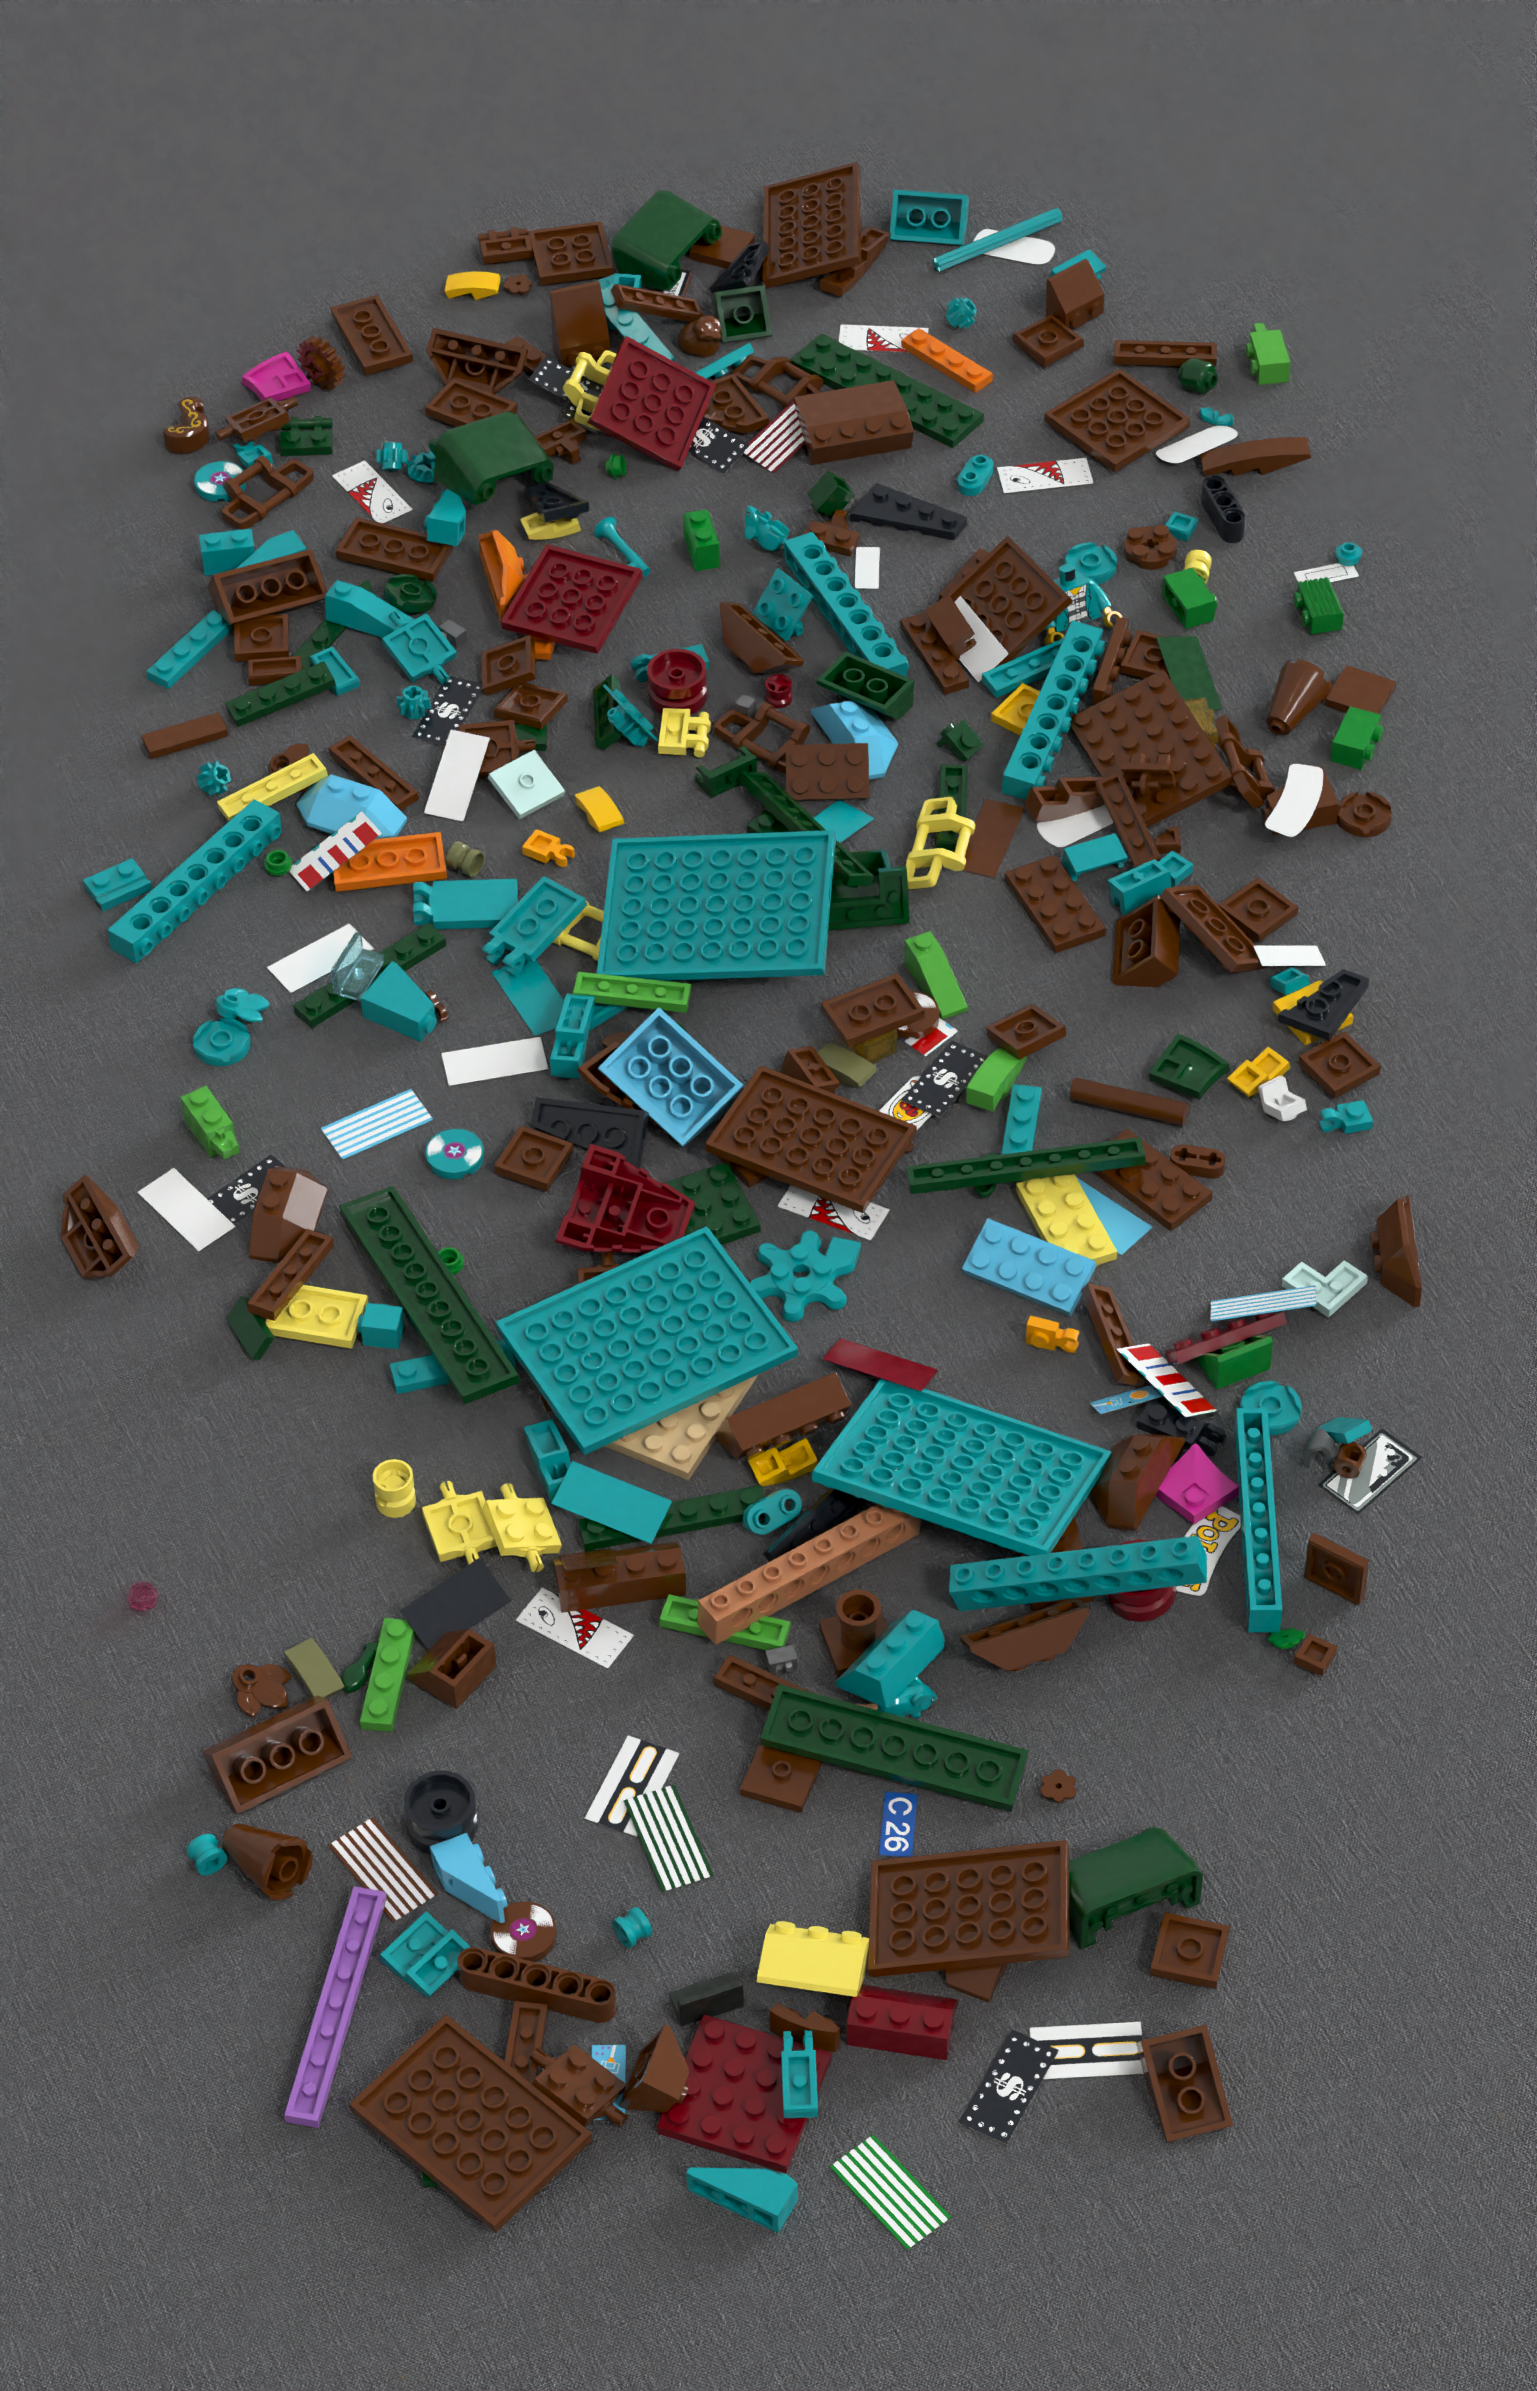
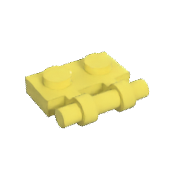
M663 708L658 753L686 755V749L693 748L694 755L702 758L709 746V739L707 737L711 730L709 714L701 712L699 717H691L690 709ZM689 730L696 731V734H689Z

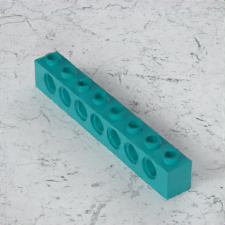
M813 532L784 541V561L803 588L813 595V602L847 650L853 655L907 677L909 663L906 656L900 654L894 639L887 636L883 624L880 621L877 622L870 606L864 604L859 591L851 586L847 574L841 572L836 559L833 556L831 557L826 551L823 541H819Z
M1071 621L1005 769L1001 793L1026 800L1031 787H1044L1046 780L1044 775L1046 772H1051L1054 764L1053 754L1054 752L1059 753L1063 742V737L1061 736L1069 731L1072 718H1070L1071 713H1077L1080 704L1079 695L1085 694L1089 682L1087 677L1088 675L1093 676L1096 669L1097 660L1095 659L1103 654L1105 641H1102L1103 629Z
M255 799L108 929L111 950L136 964L144 956L150 954L155 946L163 939H166L182 922H185L195 910L204 905L215 892L222 889L235 874L241 872L245 865L254 857L260 855L265 847L282 833L280 813Z
M1236 1408L1234 1436L1248 1632H1280L1282 1597L1268 1409Z
M1190 1536L1048 1553L1047 1555L1039 1554L950 1565L949 1593L959 1611H969L1207 1583V1554L1199 1537Z

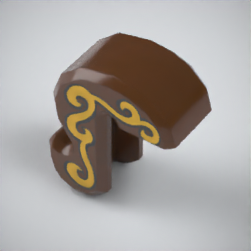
M187 396L177 403L182 413L179 417L182 425L169 427L163 431L165 447L170 452L177 454L194 452L203 448L209 442L208 419L204 413V405L199 398Z

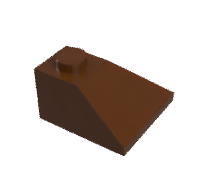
M664 2025L640 2050L619 2107L627 2110L667 2112L675 2103L681 2104L689 2089L685 2082L690 2071L671 2027Z

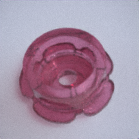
M143 1581L131 1587L127 1600L131 1603V1607L134 1610L145 1611L156 1606L159 1594L151 1583Z

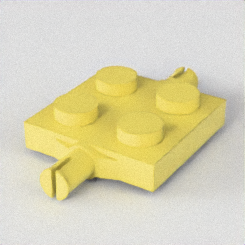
M447 1481V1487L445 1482L441 1483L440 1490L444 1499L438 1503L422 1507V1514L440 1562L466 1556L468 1564H471L479 1559L478 1552L497 1547L483 1510L486 1502L482 1491L468 1495H456L451 1481Z
M506 1483L500 1488L504 1499L486 1500L483 1507L501 1556L516 1555L527 1558L531 1571L534 1573L535 1571L540 1572L544 1568L540 1555L559 1553L562 1546L544 1498H518L513 1485Z

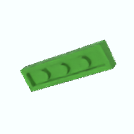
M578 972L573 994L595 996V1003L657 1009L659 1007L666 1011L687 1013L691 996V984Z
M668 1594L659 1619L660 1627L708 1637L697 1624L698 1601ZM763 1616L758 1619V1622H753L748 1628L741 1632H736L724 1641L762 1650L785 1647L791 1630V1622Z
M384 1618L360 1719L361 1729L393 1732L415 1638V1631L407 1620Z

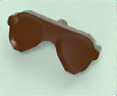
M432 990L425 992L424 994L434 1004L435 1013L438 1014L440 1023L448 1020L444 1004H440L435 993Z

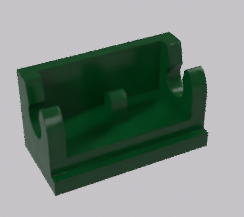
M745 746L738 748L741 754L737 755L736 759L721 764L715 769L707 771L702 765L696 767L699 773L695 775V781L710 798L741 785L742 772H757V757L754 754L752 755Z

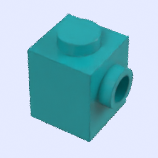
M367 1303L364 1315H359L357 1331L362 1333L363 1345L399 1349L405 1328L403 1307Z

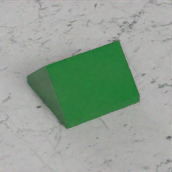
M1257 1334L1196 1357V1360L1217 1390L1270 1370L1273 1340L1271 1336Z

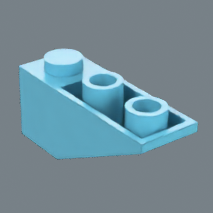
M467 1833L430 1846L433 1867L444 1890L495 1921L504 1923L503 1908L508 1906L503 1890L501 1888L496 1889L494 1886L496 1881L489 1865L484 1867L482 1863L484 1862V1857L478 1843L473 1845Z

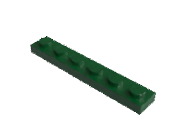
M427 923L294 1004V1013L312 1029L361 999L362 995L392 961L397 963L405 972L446 947V938L431 924Z
M758 1485L674 1501L671 1503L655 1538L743 1522L745 1509L754 1502L764 1498L762 1486ZM764 1514L759 1515V1518L765 1517ZM588 1518L578 1520L585 1551L643 1541Z

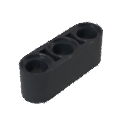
M1215 474L1206 476L1202 482L1201 503L1225 542H1240L1244 537L1245 513L1222 476Z

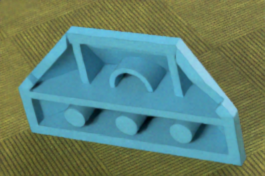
M845 701L811 710V714L833 744L868 743L869 780L885 776L898 747V742L874 709L856 701Z
M332 774L310 785L296 804L307 826L331 834L360 812H363L382 833L376 839L397 837L407 822V817L381 790Z

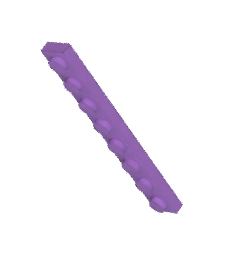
M353 1887L284 2117L287 2123L319 2128L387 1900L386 1892Z

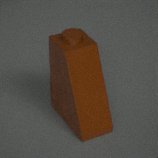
M1320 766L1323 770L1321 795L1309 822L1303 830L1337 824L1339 804L1323 766ZM1285 786L1266 796V808L1262 809L1264 824L1276 807ZM1271 830L1273 835L1280 834Z

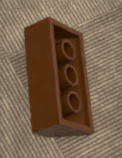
M312 549L214 574L207 586L216 611L222 615L229 625L323 601L328 592Z
M836 1372L727 1417L717 1431L716 1439L736 1460L744 1456L747 1459H752L764 1452L763 1448L772 1444L775 1448L783 1446L792 1440L791 1436L798 1433L806 1436L818 1430V1425L828 1421L829 1425L843 1420L846 1417L845 1413L852 1404Z
M677 1541L612 1550L619 1563L615 1565L566 1571L560 1558L553 1559L561 1613L667 1598L668 1594L674 1596L686 1595L685 1568L681 1547Z
M318 1695L202 1751L215 1782L236 1814L352 1758L328 1699Z

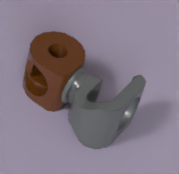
M1316 1429L1305 1452L1304 1466L1310 1468L1317 1452L1324 1451V1461L1328 1463L1330 1461L1333 1462V1468L1336 1473L1344 1478L1352 1479L1358 1477L1367 1453L1361 1445L1355 1442L1349 1444L1342 1443L1341 1446H1335L1334 1439L1324 1429Z

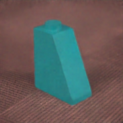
M393 961L361 997L362 1015L364 1018L419 1042L428 1033H431L436 1026L437 1019L433 1002L402 968Z

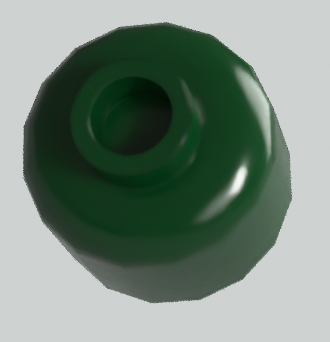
M1191 358L1184 362L1178 372L1181 386L1185 390L1197 394L1208 393L1216 386L1218 381L1215 366L1211 362L1198 358Z

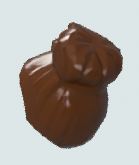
M712 315L701 316L696 321L685 325L678 334V344L685 354L710 357L719 350L721 325L719 319Z

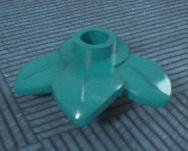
M241 988L227 990L224 995L217 997L215 1003L217 1006L216 1011L219 1015L229 1019L240 1017L242 1020L250 1022H262L263 1018L259 1011L270 1006L269 1001L258 994H248L245 989Z

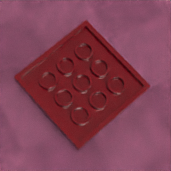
M625 336L587 423L670 468L679 471L686 459L716 384Z
M546 544L500 621L502 629L527 636L531 635V637L598 654L643 577L642 569Z
M704 2014L685 2059L690 2071L685 2082L689 2086L688 2092L681 2104L675 2103L667 2112L662 2113L657 2125V2134L787 2174L808 2118H784L781 2051H784L783 2038ZM793 2041L792 2051H805V2047L803 2044ZM813 2047V2050H816L818 2096L832 2061V2053Z

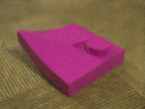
M288 351L258 364L245 373L241 379V383L251 389L261 401L269 397L275 401H280L311 390V383Z
M1195 1443L1170 1468L1155 1496L1192 1524H1196L1237 1497L1239 1486L1224 1475L1206 1456L1199 1445Z

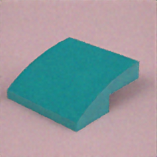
M426 1911L380 1954L379 1960L408 1985L429 1998L458 1971V1956L463 1950L470 1948V1946L453 1929L448 1932Z

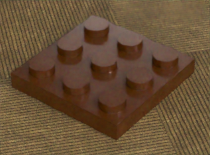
M602 221L528 231L540 285L603 278L614 274V266Z

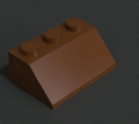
M1159 895L1116 920L1112 980L1115 985L1157 988L1178 975L1181 919L1168 910L1167 904Z

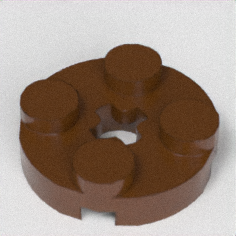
M1167 526L1133 527L1128 530V535L1124 541V555L1131 564L1133 560L1139 563V568L1155 570L1169 565V560L1176 557L1177 541L1169 532Z

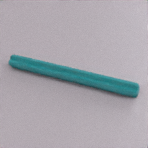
M1058 208L1051 209L937 256L933 259V267L938 272L1057 224L1063 220V214Z

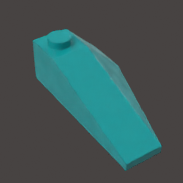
M337 580L325 595L327 621L381 638L396 629V625L389 618L391 612L398 610L405 621L414 620V618L390 605V603L374 593L347 582Z

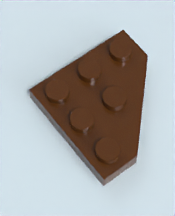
M734 374L711 381L716 386L703 416L725 430L745 434L764 428L769 424L767 414Z

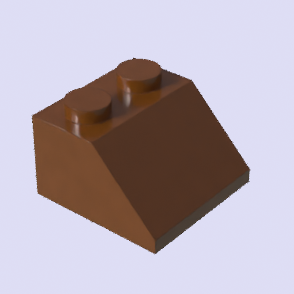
M1087 259L1047 279L1046 317L1052 314L1073 330L1104 313V292Z

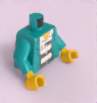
M1072 564L1060 566V578L1053 581L1073 602L1044 629L1048 633L1044 643L1045 645L1053 643V637L1056 641L1064 638L1060 631L1068 629L1072 620L1085 623L1101 617V612H1104L1103 622L1105 626L1111 628L1113 627V624L1110 622L1111 615L1116 618V621L1118 617L1122 618L1119 612L1111 610L1110 607L1112 605L1102 588L1092 578H1086L1082 573L1075 572V566Z

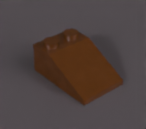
M594 281L550 291L553 351L558 362L568 368L576 366V358L580 352L590 354L597 362L605 350L610 351L600 282Z
M1207 2024L1136 2043L1144 2077L1166 2143L1233 2126Z

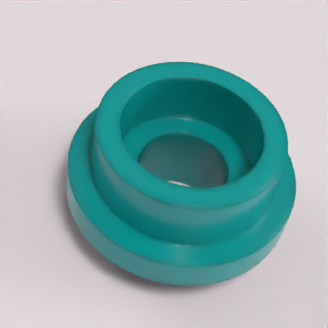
M1347 542L1336 548L1335 555L1341 565L1354 566L1362 557V549L1354 543Z

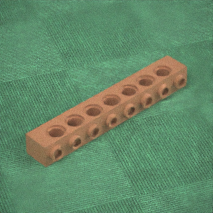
M876 1504L698 1600L697 1624L710 1640L717 1645L730 1638L736 1632H741L748 1628L753 1622H758V1619L763 1616L774 1614L919 1535L921 1518H915L910 1514Z

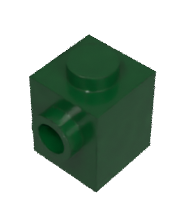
M829 471L807 493L813 502V509L820 515L827 514L833 517L837 509L843 510L855 496L844 479Z

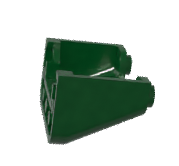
M658 190L613 237L612 253L618 274L641 275V286L670 291L682 276L678 260L701 236L706 243L714 244L722 236L719 221L672 192Z
M510 411L449 429L443 432L438 439L434 480L473 505L484 503L494 496L496 480L531 470V477L537 483L553 480V462L522 419Z
M1155 1827L1147 1828L1141 1834L1069 1861V1929L1080 1949H1084L1096 1944L1094 1935L1099 1929L1103 1927L1105 1931L1112 1929V1920L1165 1899H1168L1171 1906L1177 1904L1179 1899L1185 1909L1201 1903L1203 1874L1197 1863L1166 1830Z

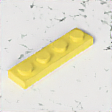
M312 753L217 801V804L226 819L230 821L254 799L266 806H270L327 777V770L317 756Z

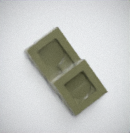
M827 1043L818 1052L831 1072L835 1074L840 1084L860 1088L877 1071L876 1066L868 1060L834 1044Z
M312 1637L284 1651L283 1654L298 1681L302 1680L311 1698L318 1695L327 1699L341 1692L345 1687L335 1669Z

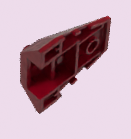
M590 1144L581 1168L580 1180L567 1216L564 1215L555 1242L581 1251L649 1253L684 1237L695 1202L665 1182L663 1184L650 1177L649 1172L642 1167L640 1169L627 1162L626 1157L619 1152Z

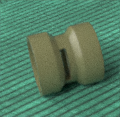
M457 841L451 846L447 854L446 864L455 870L462 869L465 875L475 877L483 867L485 854L478 849L471 850L467 844Z

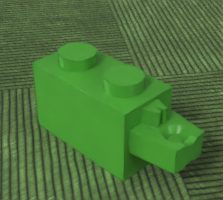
M1254 323V331L1250 332L1249 343L1245 345L1247 359L1251 358V374L1256 375L1258 385L1289 382L1290 360L1281 330L1267 331L1264 323Z
M207 1086L180 1097L184 1121L209 1157L219 1154L223 1159H227L239 1153L233 1122Z

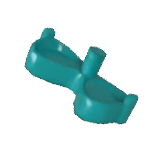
M1210 407L1200 408L1199 415L1205 422L1228 427L1234 424L1232 414L1218 417V411H1213Z

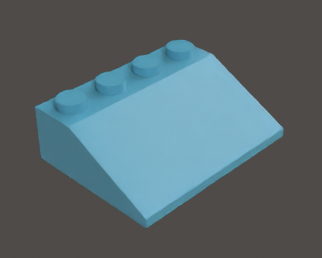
M659 1007L598 1067V1070L641 1110L649 1112V1117L681 1147H684L721 1117L733 1105L743 1090V1084Z

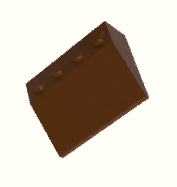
M894 380L794 397V404L811 465L910 449L912 447L914 430L908 409Z

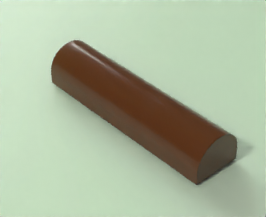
M1076 1077L1075 1079L1073 1078L1070 1090V1100L1180 1126L1185 1125L1190 1109L1189 1103Z

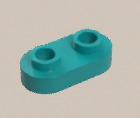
M985 455L971 457L958 476V491L965 496L980 494L993 475V460Z
M791 1489L774 1491L745 1509L743 1513L744 1527L750 1533L759 1535L773 1531L799 1515L802 1508L801 1498L797 1492ZM787 1499L791 1502L789 1510H786L784 1507ZM760 1514L765 1516V1522L762 1525L758 1520Z

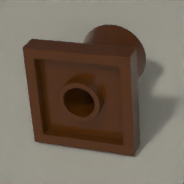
M857 1589L844 1593L836 1604L838 1616L819 1620V1630L837 1678L888 1627L879 1599L873 1593L866 1590Z

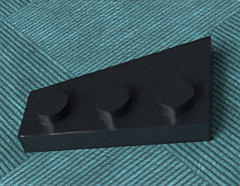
M549 482L525 487L526 499L545 523L562 518L573 519L579 517V514L589 512L588 501Z
M1343 969L1319 985L1318 991L1309 997L1303 996L1297 1000V1005L1292 1009L1281 1011L1278 1014V1022L1330 1042L1368 989L1369 978Z

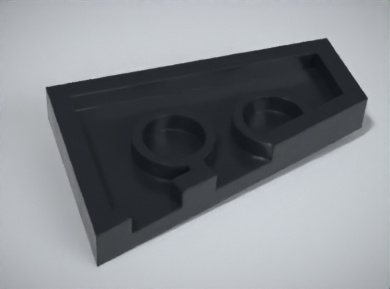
M761 241L747 245L709 288L712 294L719 291L750 287L770 249L767 243Z

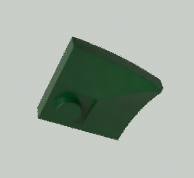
M1177 1033L1149 1071V1080L1200 1100L1205 1092L1230 1070V1065L1209 1048Z

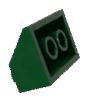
M846 651L816 680V684L897 720H900L913 706L914 680Z

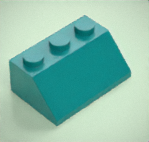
M894 189L890 225L891 238L889 240L964 245L970 198L968 195Z
M911 1610L896 1619L835 1681L836 1687L887 1708L944 1648L939 1621L916 1610Z

